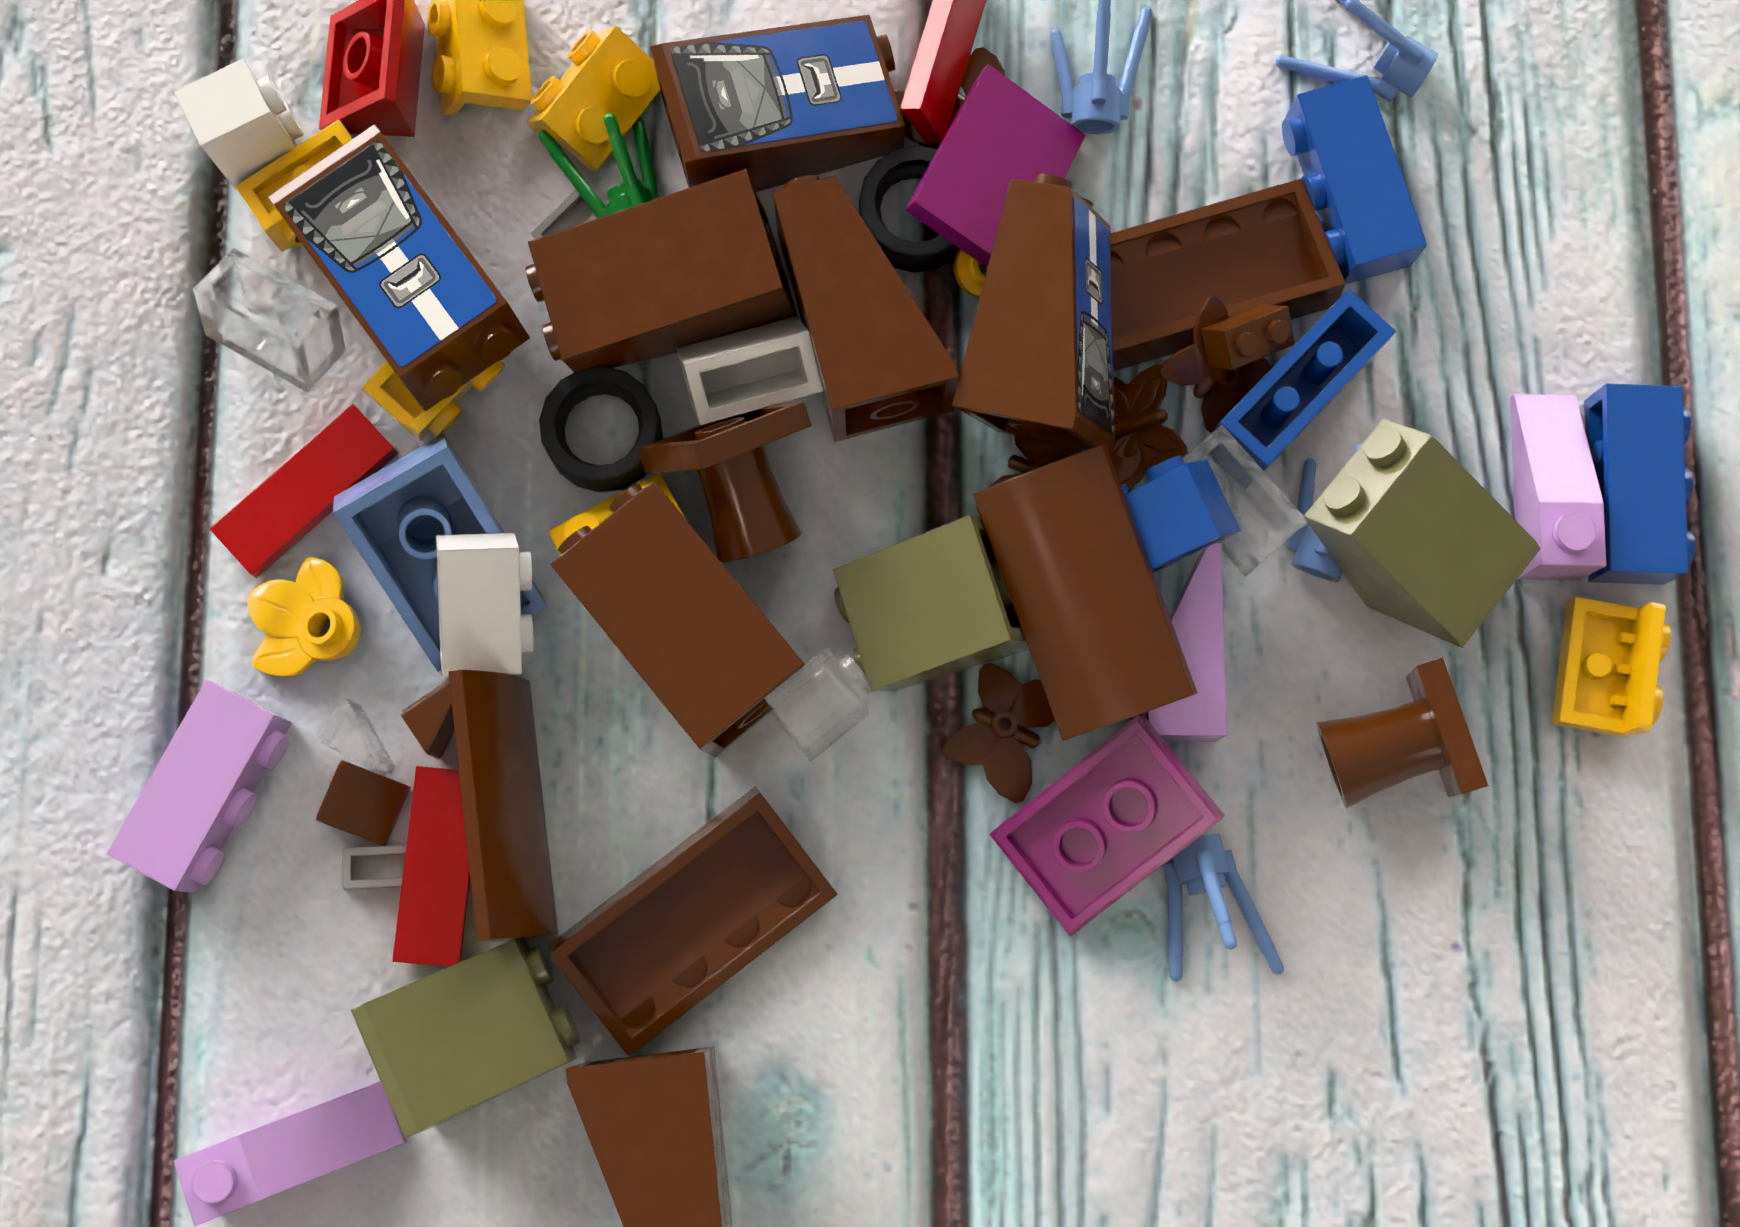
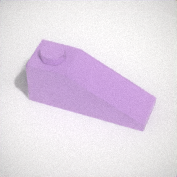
M1514 394L1510 397L1515 520L1535 539L1541 548L1517 579L1581 580L1606 566L1604 503L1576 395Z
M1215 543L1205 548L1199 554L1170 614L1171 622L1198 693L1142 713L1165 742H1217L1227 736L1222 543Z
M380 1081L176 1159L173 1162L194 1226H197L407 1143V1140L404 1138Z

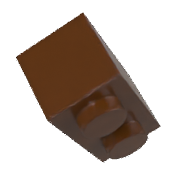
M1263 304L1201 329L1208 366L1233 370L1295 345L1288 306Z

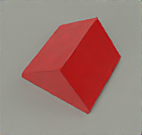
M358 0L330 16L319 123L320 130H323L339 119L349 134H361L375 124L383 136L415 137L425 23L414 0Z

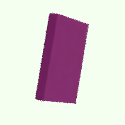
M987 64L978 73L905 211L988 268L1011 178L1033 182L1037 174H1051L1065 178L1086 135L998 70Z
M1139 714L989 835L1071 937L1220 822L1225 815L1143 714Z

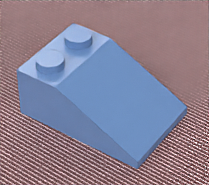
M445 433L334 496L333 514L437 672L442 669L440 661L436 535L505 533ZM533 580L531 591H520L521 615L531 614L534 616L548 607Z

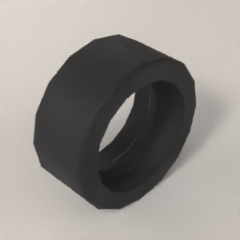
M924 146L896 149L877 160L864 177L859 196V214L892 266L896 269L913 273L936 270L954 260L960 249L941 235L933 240L920 242L900 239L891 233L882 221L880 208L883 196L888 189L901 180L922 179L937 149Z
M606 366L585 369L561 379L545 398L539 418L541 443L558 472L577 487L599 493L623 490L641 480L647 473H645L637 449L663 439L661 416L645 385L626 371ZM607 394L618 397L631 406L638 419L639 433L634 447L624 458L613 464L595 465L582 461L572 453L566 443L565 426L570 412L577 404L591 396Z

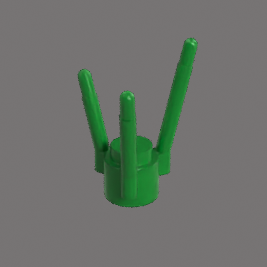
M607 113L604 116V123L623 179L622 183L617 184L607 192L610 202L606 206L554 138L545 130L540 131L538 134L541 143L593 211L596 218L660 198L645 124L640 116L632 126L642 181L636 177L615 115Z

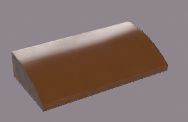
M1302 178L1111 233L1114 371L1172 355L1192 345L1193 329L1199 311L1207 297L1217 296L1227 308L1229 318L1266 304L1288 306L1291 320L1329 309L1341 297L1346 283Z
M1106 444L1034 469L973 494L1063 741L1198 693Z
M448 671L477 941L508 942L513 939H530L558 935L530 681L515 675L491 671Z
M755 786L549 944V956L630 1057L838 894Z

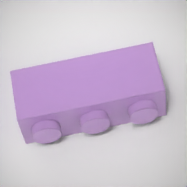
M206 679L106 855L174 891L196 893L200 885L206 886L209 884L223 863L225 853L220 849L233 827H240L254 809L257 794L253 791L266 769L272 770L284 756L289 744V736L285 734L292 722L230 689Z

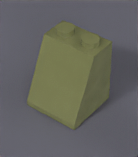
M1386 419L1381 420L1303 516L1367 607L1463 648L1541 549L1535 539L1431 434Z
M965 516L833 569L838 585L834 592L835 602L843 619L850 623L857 645L853 651L854 663L859 675L869 684L871 691L901 690L1029 650L981 517Z
M526 939L510 940L351 1009L404 1138L433 1128L578 1059L572 1047L580 1042L578 1030L567 1008L562 1006L556 1009L546 987L547 984L554 981L553 974L545 955L538 945L529 949Z

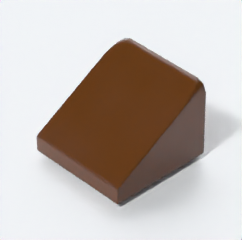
M449 679L402 710L403 713L401 714V717L423 750L438 760L443 756L455 732Z
M342 760L336 769L317 813L316 821L386 846L411 787Z

